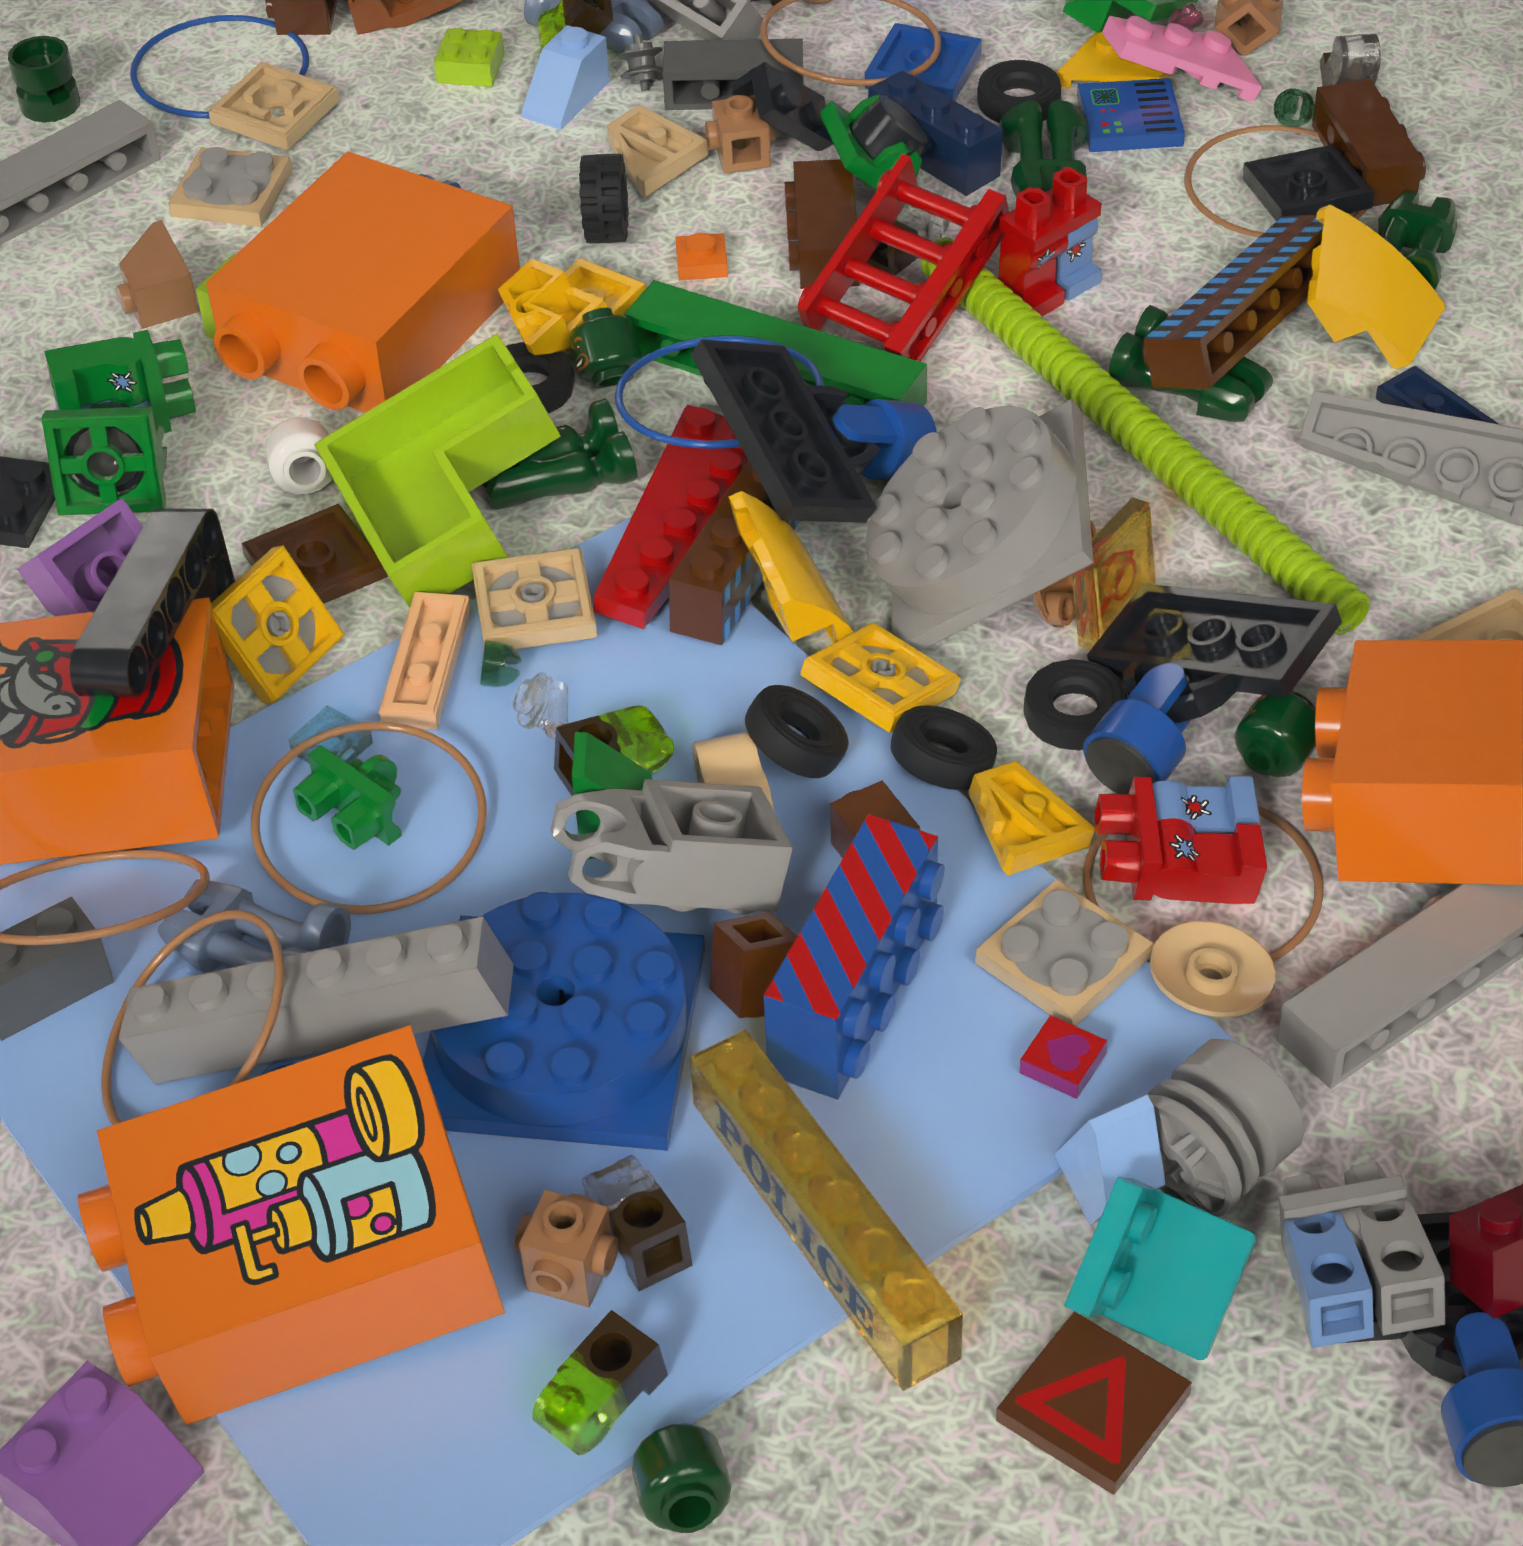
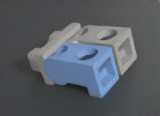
M1375 1161L1353 1165L1350 1170L1344 1173L1345 1185L1321 1189L1318 1178L1312 1177L1309 1173L1286 1177L1283 1180V1196H1279L1281 1243L1305 1314V1328L1311 1348L1373 1338V1299L1375 1301V1316L1383 1336L1445 1325L1444 1273L1411 1201L1407 1198V1189L1401 1175L1387 1177L1380 1165Z

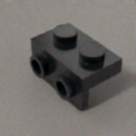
M766 62L752 68L748 73L731 83L733 95H755L759 119L816 151H823L833 144L820 113L826 106L825 97Z

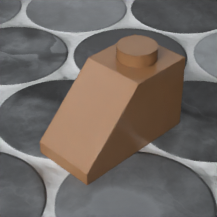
M160 220L152 223L119 263L124 284L116 286L124 313L130 314L134 312L142 329L199 312L191 273L163 221Z

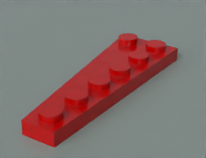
M688 404L684 408L671 435L682 439L703 441L737 439L732 429L728 426L725 416L713 413L707 408ZM671 444L666 445L594 594L593 612L645 629L669 597V578L747 463L748 458L741 446L701 449Z

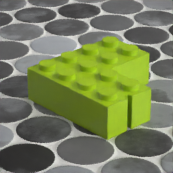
M495 334L316 442L314 445L387 575L410 608L414 592L451 594L474 580L471 563L509 558L469 492L561 436L520 367H518L499 335Z

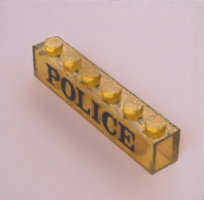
M745 1029L690 1056L693 1105L901 1390L905 1391L961 1360L963 1313L749 1032Z

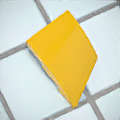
M1330 204L1320 208L1317 212L1316 220L1323 224L1321 245L1314 248L1312 253L1311 265L1313 276L1311 281H1309L1308 305L1334 343L1368 331L1392 368L1400 369L1411 365L1446 308V305L1414 265L1374 230Z
M581 258L565 272L531 259L498 288V291L528 351L533 355H544L571 349L570 333L583 322L582 315L586 312L599 308H611L613 315L624 316L625 312L647 287L643 282Z
M743 491L728 496L738 532L760 568L770 606L791 642L823 628L832 643L854 633L805 545L792 527L785 520H781L779 514L772 508Z

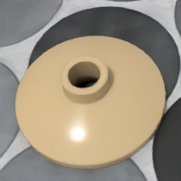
M1191 921L1173 926L1158 937L1150 955L1151 974L1160 990L1183 1008L1206 1016L1235 1017L1255 1011L1269 999L1276 980L1275 966L1267 950L1249 934L1218 922Z

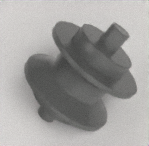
M642 34L633 35L634 44L625 46L626 51L617 54L618 58L628 62L629 69L620 77L621 79H630L631 84H640L641 92L649 91V82L658 80L657 75L662 74L663 67L656 66L655 56L662 52L663 48L653 47L652 42H643Z

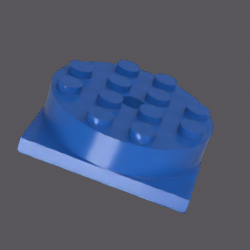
M536 892L528 897L498 906L483 914L482 916L514 964L508 1016L430 1031L423 1063L446 1131L668 1151L704 959V935L663 932L649 918L625 904L619 903L616 900L582 893ZM460 915L459 921L477 917Z

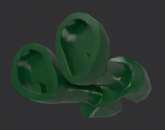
M1033 100L1022 102L1012 107L1001 117L999 127L1003 129L1002 143L1007 150L1019 153L1020 161L1013 167L1010 180L1015 196L1028 187L1040 188L1047 192L1053 188V174L1065 167H1071L1087 177L1086 166L1080 160H1075V151L1084 145L1089 133L1087 115L1078 106L1063 100L1053 101L1048 106L1046 128L1049 142L1052 145V159H1043V120L1039 102Z
M1405 189L1387 206L1379 217L1378 234L1399 252H1401L1403 247L1411 248L1412 250L1403 254V256L1414 265L1433 289L1436 290L1441 279V265L1435 253H1446L1452 246L1457 230L1456 205L1452 199L1437 197L1431 207L1418 205L1419 193Z
M1149 305L1142 313L1134 335L1126 332L1118 341L1110 360V376L1126 387L1146 388L1185 396L1198 402L1196 416L1226 422H1244L1252 412L1255 403L1261 400L1272 387L1273 378L1269 371L1256 362L1243 357L1210 389L1153 388L1150 371L1145 365L1143 358V339L1165 321L1169 315L1164 310Z

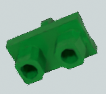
M322 745L308 754L311 774L293 789L299 812L310 820L315 821L331 809L336 808L339 812L331 817L333 831L341 842L353 850L374 836L388 846L402 836L401 829L392 821V812L396 804L395 800L401 793V788L395 784L397 767L393 761L383 755H374L365 762L360 759H354L348 764Z

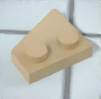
M640 104L607 125L608 142L615 154L623 155L625 170L639 194L643 197H647L708 156L707 139Z

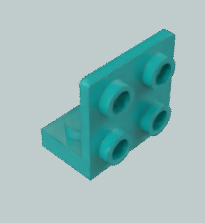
M1117 1177L1064 1306L1088 1318L1104 1316L1192 1358L1205 1360L1210 1354L1257 1241V1236L1250 1230L1140 1181Z

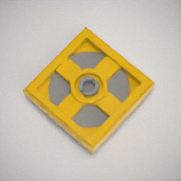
M284 545L271 548L211 603L225 652L256 696L264 704L274 703L345 636Z
M874 622L805 658L800 676L819 687L824 694L838 699L864 716L869 723L889 733L894 731L897 721L905 711L916 706H937L954 696L961 680L957 674Z

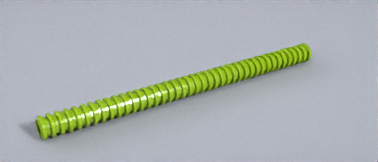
M942 237L934 242L945 246L947 243L952 244L954 240L949 237ZM921 259L920 268L923 274L929 277L936 268V265ZM985 267L982 269L959 305L962 308L966 309L971 316L977 318L980 324L986 326L988 331L995 334L996 338L1004 342L1018 357L1024 359L1027 365L1032 367L1037 374L1043 376L1044 380L1052 384L1067 400L1072 399L1085 416L1092 419L1093 423L1101 427L1116 443L1122 445L1123 449L1132 454L1134 459L1143 463L1147 470L1153 472L1154 476L1163 481L1166 487L1173 490L1179 498L1185 500V503L1195 509L1199 516L1206 518L1207 523L1217 528L1221 535L1227 537L1231 544L1237 546L1243 554L1249 556L1250 560L1260 566L1264 573L1270 575L1276 583L1282 585L1287 593L1294 595L1295 600L1336 604L1342 623L1334 632L1335 634L1342 635L1350 632L1362 623L1370 609L1371 600L1369 595L1359 590L1355 583L1347 580L1342 572L1335 570L1334 565L1324 560L1320 553L1313 551L1308 543L1301 541L1299 535L1290 531L1286 524L1279 522L1278 517L1268 512L1264 505L1257 503L1256 499L1246 493L1243 487L1235 484V481L1225 475L1222 469L1203 456L1201 451L1192 447L1188 440L1182 438L1181 434L1173 430L1168 423L1161 420L1159 415L1140 402L1139 398L1131 394L1126 387L1120 385V382L1111 377L1106 370L1100 368L1097 362L1090 359L1077 345L1061 334L1041 314L1033 310L1020 296L1013 293L992 272L985 269ZM1348 625H1352V627L1348 629L1341 630L1342 628Z

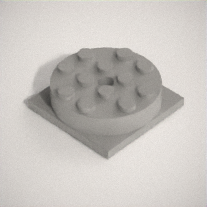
M1072 399L1041 416L1030 410L1014 406H1000L988 409L977 407L968 411L961 419L939 432H931L924 435L915 444L913 453L889 480L880 497L874 501L877 509L870 517L866 533V555L868 562L875 574L892 590V634L918 651H922L1093 564L1081 409Z

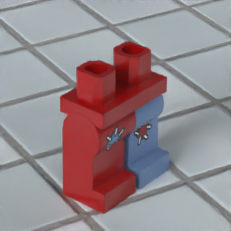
M1065 167L1053 174V188L1047 192L1040 188L1028 187L1016 194V208L1000 217L999 230L1005 233V235L1002 237L1000 244L998 279L1009 287L1013 293L1020 296L1024 302L1028 303L1033 310L1041 314V316L1063 305L1064 298L1070 301L1101 283V268L1092 263L1093 236L1098 230L1097 217L1101 216L1102 203L1087 194V177L1071 167Z
M1229 776L1226 787L1185 786L1178 781L1171 780L1152 783V778L1133 777L1129 794H1099L1094 810L1095 832L1097 834L1125 835L1126 841L1103 840L1099 860L1101 880L1131 883L1133 900L1151 901L1154 894L1169 900L1255 904L1267 871V862L1261 825H1258L1260 818L1253 777Z

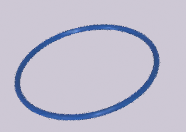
M218 15L198 18L170 27L151 38L135 55L130 69L132 85L142 99L162 111L184 117L210 119L209 112L175 108L149 96L142 89L137 78V69L142 57L162 39L189 27L220 21H246L276 28L275 22L253 16ZM290 32L288 36L297 43L302 53L303 61L299 74L305 76L309 67L308 50L302 39L296 33Z
M714 336L691 339L668 345L647 354L631 365L618 381L615 390L617 410L625 422L641 434L660 442L681 447L701 449L740 447L741 445L737 439L719 441L682 439L645 427L636 421L624 406L623 390L632 375L644 365L666 354L696 347L701 339L785 345L769 340L743 336ZM785 346L791 357L809 369L815 379L816 386H824L822 375L815 364L800 352Z

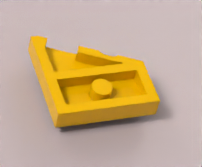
M1095 32L1057 71L1062 88H1071L1072 80L1115 82L1171 78L1174 75L1120 58L1102 32Z
M1017 761L974 774L968 794L1000 867L1008 876L1090 846L1095 833V827Z

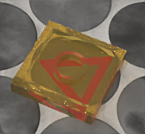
M1132 497L1092 538L1094 563L1072 574L1078 644L1089 651L1092 649L1143 583L1156 585L1149 502Z

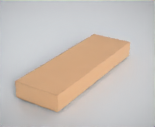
M414 592L380 706L379 715L381 722H392L420 729L438 730L471 612L469 596Z

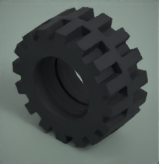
M594 154L581 156L579 196L581 199L582 228L584 229L586 243L626 242L628 237L629 208L623 155Z

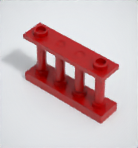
M902 154L891 170L885 171L881 176L876 193L813 284H809L803 290L797 307L802 325L820 331L829 319L884 343V349L887 352L921 362L1005 235V233L999 230L1000 217L1009 213L1006 195L988 189L978 205H972L969 208L918 187L912 159L910 156ZM908 204L957 224L962 229L952 244L947 243L945 246H942L892 224L904 206ZM882 242L936 265V268L926 282H921L917 285L866 262L879 243ZM855 280L909 303L910 306L900 321L890 324L840 301Z

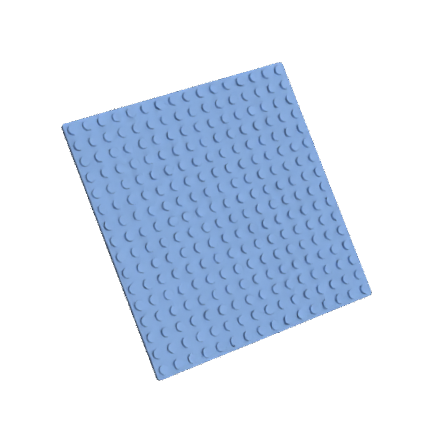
M631 517L571 548H581L593 608L594 594ZM668 597L645 629L594 612L597 638L485 654L477 598L470 601L471 612L438 730H423L433 733L453 745L467 758L478 774L487 801V819L482 841L476 854L462 873L449 885L431 897L395 911L377 914H349L351 930L348 944L458 922L460 915L480 917L498 906L528 897L536 892L589 894L570 881L567 873L571 865L573 851L554 839L550 831L556 803L571 797V794L554 770L556 727L598 715L602 721L609 723L616 729L618 733L617 743L621 747V754L652 773V780L698 783L693 760L692 743L747 732L745 726L747 710L756 696L770 685L790 686L820 701L841 722L849 741L848 749L843 759L830 774L822 778H808L794 774L777 765L757 747L761 767L769 783L774 813L793 847L778 910L771 913L796 936L799 935L843 859L831 844L830 803L841 799L849 792L861 790L883 780L920 826V830L938 836V863L945 866L943 882L937 894V904L944 907L942 923L933 941L925 939L919 949V964L912 982L908 986L903 984L899 986L895 994L893 1015L887 1028L883 1032L876 1030L869 1042L870 1053L862 1075L858 1079L850 1077L841 1096L837 1100L768 1076L765 1016L739 1018L709 989L714 922L766 911H754L751 914L739 915L725 909L695 908L692 911L682 912L672 910L666 906L629 904L618 901L649 918L663 932L704 935L705 938L704 959L668 1151L446 1131L505 1313L214 1415V1417L307 1546H512L632 1465L634 1453L641 1441L655 1430L671 1424L694 1423L854 1315L845 1303V1299L849 1303V1284L845 1280V1276L864 1302L869 1305L1063 1174L1054 1154L1089 1120L1143 1097L1163 1080L1171 1079L1172 1071L1210 1039H1229L1235 1042L1234 1039L1209 1016L1185 1009L1168 998L1155 983L1151 974L1150 963L1147 961L1076 1026L1108 1040L1106 1056L1077 1099L1019 1073L1021 1057L1050 1015L975 963L976 949L1053 883L1056 878L1041 865L1009 876L1003 872L973 803L958 790L938 787L910 774L895 760L891 752L893 731L889 733L880 727L872 725L864 716L838 699L827 696L819 687L800 676L804 659L809 657V655L794 642H791L789 637L750 602L723 645L670 632ZM401 638L230 727L219 838L126 850L167 851L192 857L200 861L207 868L210 881L246 889L252 892L255 904L282 917L304 923L307 914L315 906L299 900L281 888L264 869L256 854L251 835V814L254 800L269 771L283 756L303 741L343 725L361 722H381L379 710ZM788 725V726H789L792 730H794L796 733H798L799 735L805 737V736H804L801 732H799L797 729H795L794 727ZM371 730L338 736L348 741L353 748L351 755L344 760L346 763L350 764L354 759H360L365 762L374 755H383L393 761L397 767L395 784L401 788V793L395 800L396 804L392 812V821L401 829L402 836L389 846L374 836L353 850L341 842L333 831L331 817L339 812L336 808L331 809L320 819L312 821L299 812L296 806L293 789L311 774L308 754L311 753L312 749L322 745L341 758L347 753V747L337 740L330 738L307 749L287 764L271 784L265 796L260 815L261 840L270 862L287 881L298 889L333 903L376 905L404 899L425 890L447 875L462 859L471 844L477 827L478 802L475 789L466 771L449 753L439 746L406 733ZM575 812L567 819L565 830L571 834L578 835ZM75 856L0 865V880L38 865ZM157 859L109 860L43 873L0 890V932L71 896L95 929L128 922L157 912L181 900L195 880L200 879V874L185 864ZM587 859L582 867V872L593 878L607 875L612 870L610 865L600 859ZM188 906L183 909L192 912ZM164 919L138 929L101 938L114 983L3 1041L0 1039V1122L87 1242L88 1239L78 1206V1194L109 1184L97 1135V1130L112 1125L105 1112L101 1090L105 1050L116 1017L130 988L133 987L150 961L166 945L157 931ZM245 935L242 939L254 946L272 952L271 945L248 935ZM173 951L159 965L145 985L198 975L203 972L191 966ZM221 962L214 971L232 968L233 966ZM430 1031L414 1034L422 1060ZM118 1039L111 1073V1091L114 1107L118 1117L123 1122L227 1087L238 1075L241 1068L154 1084ZM334 1050L256 1064L246 1080L259 1076L265 1069L276 1063L286 1061L301 1062ZM715 1099L737 1128L741 1137V1145L734 1140L727 1130L728 1140L732 1144L731 1147L717 1128V1125L721 1128L720 1111L715 1103ZM726 1118V1125L734 1134V1129L731 1123ZM744 1144L749 1145L755 1151L764 1165L770 1180L771 1191L769 1194L760 1188L750 1173L743 1154ZM752 1155V1169L755 1177L761 1183V1166L757 1158ZM771 1175L786 1194V1198L782 1194L783 1214L790 1224H793V1221L796 1224L797 1236L772 1203V1199L776 1203L775 1184L771 1179ZM661 1187L685 1220L693 1266L638 1292L627 1274L625 1261L618 1251L613 1269L609 1276L603 1277L590 1308L526 1290L521 1254L515 1252L514 1248L515 1236L522 1217L525 1213H534L544 1190L567 1196L571 1194L584 1195L600 1205L607 1206L610 1212L616 1209L623 1199L633 1193L641 1191L652 1192ZM799 1213L814 1232V1236L810 1232V1248L815 1260L800 1241V1238L803 1240V1222L799 1217ZM819 1245L829 1252L837 1267L839 1266L842 1270L843 1282L838 1276L834 1263L831 1259H826L828 1275L836 1286L838 1284L841 1285L843 1288L842 1293L837 1292L833 1288L820 1266L817 1255ZM128 1265L109 1270L128 1298L134 1296ZM856 1294L857 1304L864 1308L865 1305ZM611 1310L659 1344L668 1376L650 1395L642 1391L629 1406L583 1373L575 1351Z

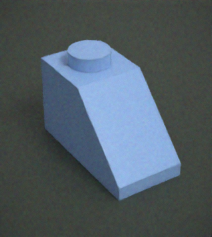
M566 25L542 48L521 111L522 118L562 130L610 82L606 37L588 32L580 27Z
M1148 1094L1089 1120L1054 1154L1090 1225L1099 1222L1117 1177L1135 1179L1158 1190L1165 1185L1155 1111Z

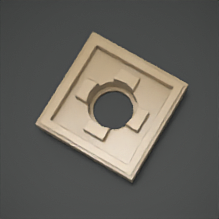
M261 61L208 110L210 123L288 151L339 102L338 87ZM284 109V115L272 117L271 110Z

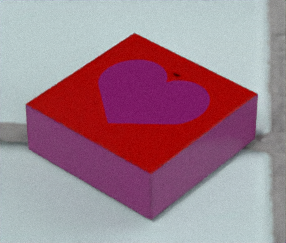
M1050 1015L1021 1057L1019 1073L1077 1099L1106 1056L1108 1040Z

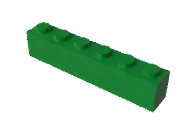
M656 280L651 282L624 314L634 323L642 357L668 345L697 338L714 336L759 338L788 346L806 356L820 371L824 386L848 391L844 401L849 405H864L875 399L912 401L923 406L927 403L926 363ZM696 347L678 350L653 360L702 376L691 356ZM791 357L807 386H816L815 379L809 369Z

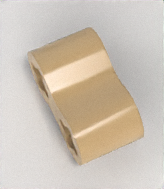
M748 732L692 743L693 760L698 783L761 787L774 811L769 783L761 767L757 746L750 738Z

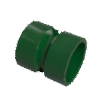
M35 36L15 44L8 52V62L13 81L17 85L16 93L23 115L32 121L46 123L65 119L75 113L80 106V97L76 80L72 76L73 67L66 43L57 37Z

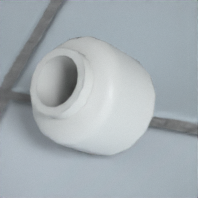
M291 418L279 423L270 432L265 443V458L272 479L279 487L294 495H310L322 490L331 482L333 477L314 445L328 436V431L318 422L308 418Z

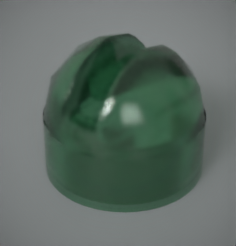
M1286 89L1275 100L1274 115L1278 122L1284 126L1300 127L1312 119L1315 102L1305 90ZM1298 96H1301L1303 100L1299 120H1293L1292 118L1298 109Z
M485 640L480 685L501 687L513 683L520 676V671L507 667L505 664L521 663L522 659L518 651L506 643Z

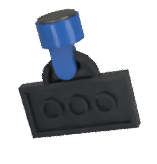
M701 339L691 353L705 384L714 396L726 418L728 426L736 436L748 458L750 466L757 474L771 500L773 508L779 514L781 520L866 523L877 507L859 475L862 474L870 480L889 481L899 467L913 453V448L917 441L928 433H937L935 422L930 412L920 403L875 399L864 405H849L844 401L848 391L831 386H807L785 346Z
M1143 583L1086 655L1088 661L1109 668L1116 676H1123V683L1129 695L1127 699L1119 700L1109 708L1084 742L1083 752L1091 772L1103 785L1117 794H1129L1133 777L1152 778V783L1165 781L1185 756L1186 745L1182 733L1192 719L1202 717L1221 707L1236 692L1287 698L1342 623L1336 604Z
M1456 1212L1417 1214L1444 1273L1445 1325L1383 1336L1375 1316V1301L1373 1299L1374 1337L1345 1343L1401 1339L1412 1360L1432 1376L1455 1384L1442 1401L1441 1417L1459 1472L1473 1482L1492 1487H1509L1523 1484V1306L1492 1319L1450 1283L1449 1215Z

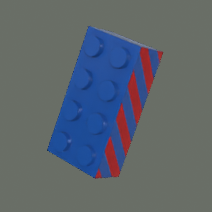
M867 815L764 994L768 1076L838 1100L850 1077L858 1079L862 1075L870 1053L869 1042L876 1030L883 1032L887 1028L893 1015L895 994L901 984L908 986L912 982L919 964V949L925 939L929 941L935 939L942 923L944 907L937 904V894L943 882L945 866L938 863L937 835L877 816Z

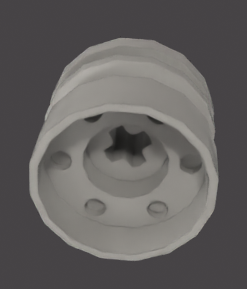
M1210 1039L1172 1071L1171 1079L1163 1080L1148 1092L1155 1111L1165 1185L1161 1190L1218 1217L1231 1210L1239 1202L1240 1197L1249 1193L1257 1185L1259 1176L1262 1177L1274 1170L1302 1144L1305 1133L1302 1112L1288 1085L1271 1065L1249 1048L1229 1039Z

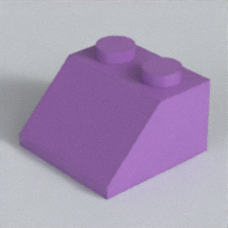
M120 498L26 562L17 571L47 612L53 616L95 612L143 526L124 499Z
M88 1360L0 1449V1496L4 1505L61 1546H137L204 1473L203 1466L138 1394Z

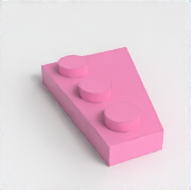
M1109 16L1102 31L1120 58L1170 75L1174 74L1177 68L1183 69L1192 77L1197 78L1200 85L1215 90L1219 82L1236 87L1239 91L1238 97L1247 101H1255L1262 88L1231 46V40L1220 32L1208 30L1206 33L1190 31L1176 23H1170L1168 26L1151 24L1149 21L1137 16H1130L1129 19Z

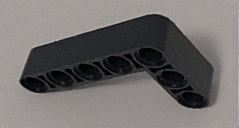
M154 509L151 512L71 654L70 679L72 687L78 696H141L193 599L210 598L212 603L235 582L220 521L214 509Z

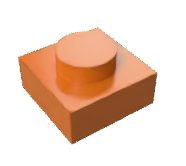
M696 233L691 236L675 237L679 281L728 277L724 233Z

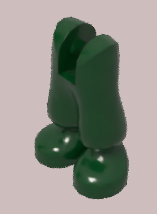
M607 398L594 401L590 405L587 429L584 433L578 434L573 427L568 425L556 427L561 437L483 483L482 486L486 488V496L493 508L497 510L509 508L545 496L587 493L603 483L625 484L635 481L638 478L637 466L630 442L624 431L619 432L614 412Z

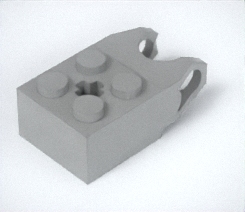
M645 779L642 790L606 789L575 794L556 803L550 830L554 839L573 851L571 865L567 874L570 881L586 893L629 904L666 906L672 910L682 912L692 911L695 908L725 909L739 915L751 914L754 911L777 912L793 849L762 788L755 786ZM579 810L593 811L600 818L598 830L586 834L575 835L565 830V823L573 813ZM591 856L604 861L611 866L612 870L607 875L593 878L585 875L582 872V867Z

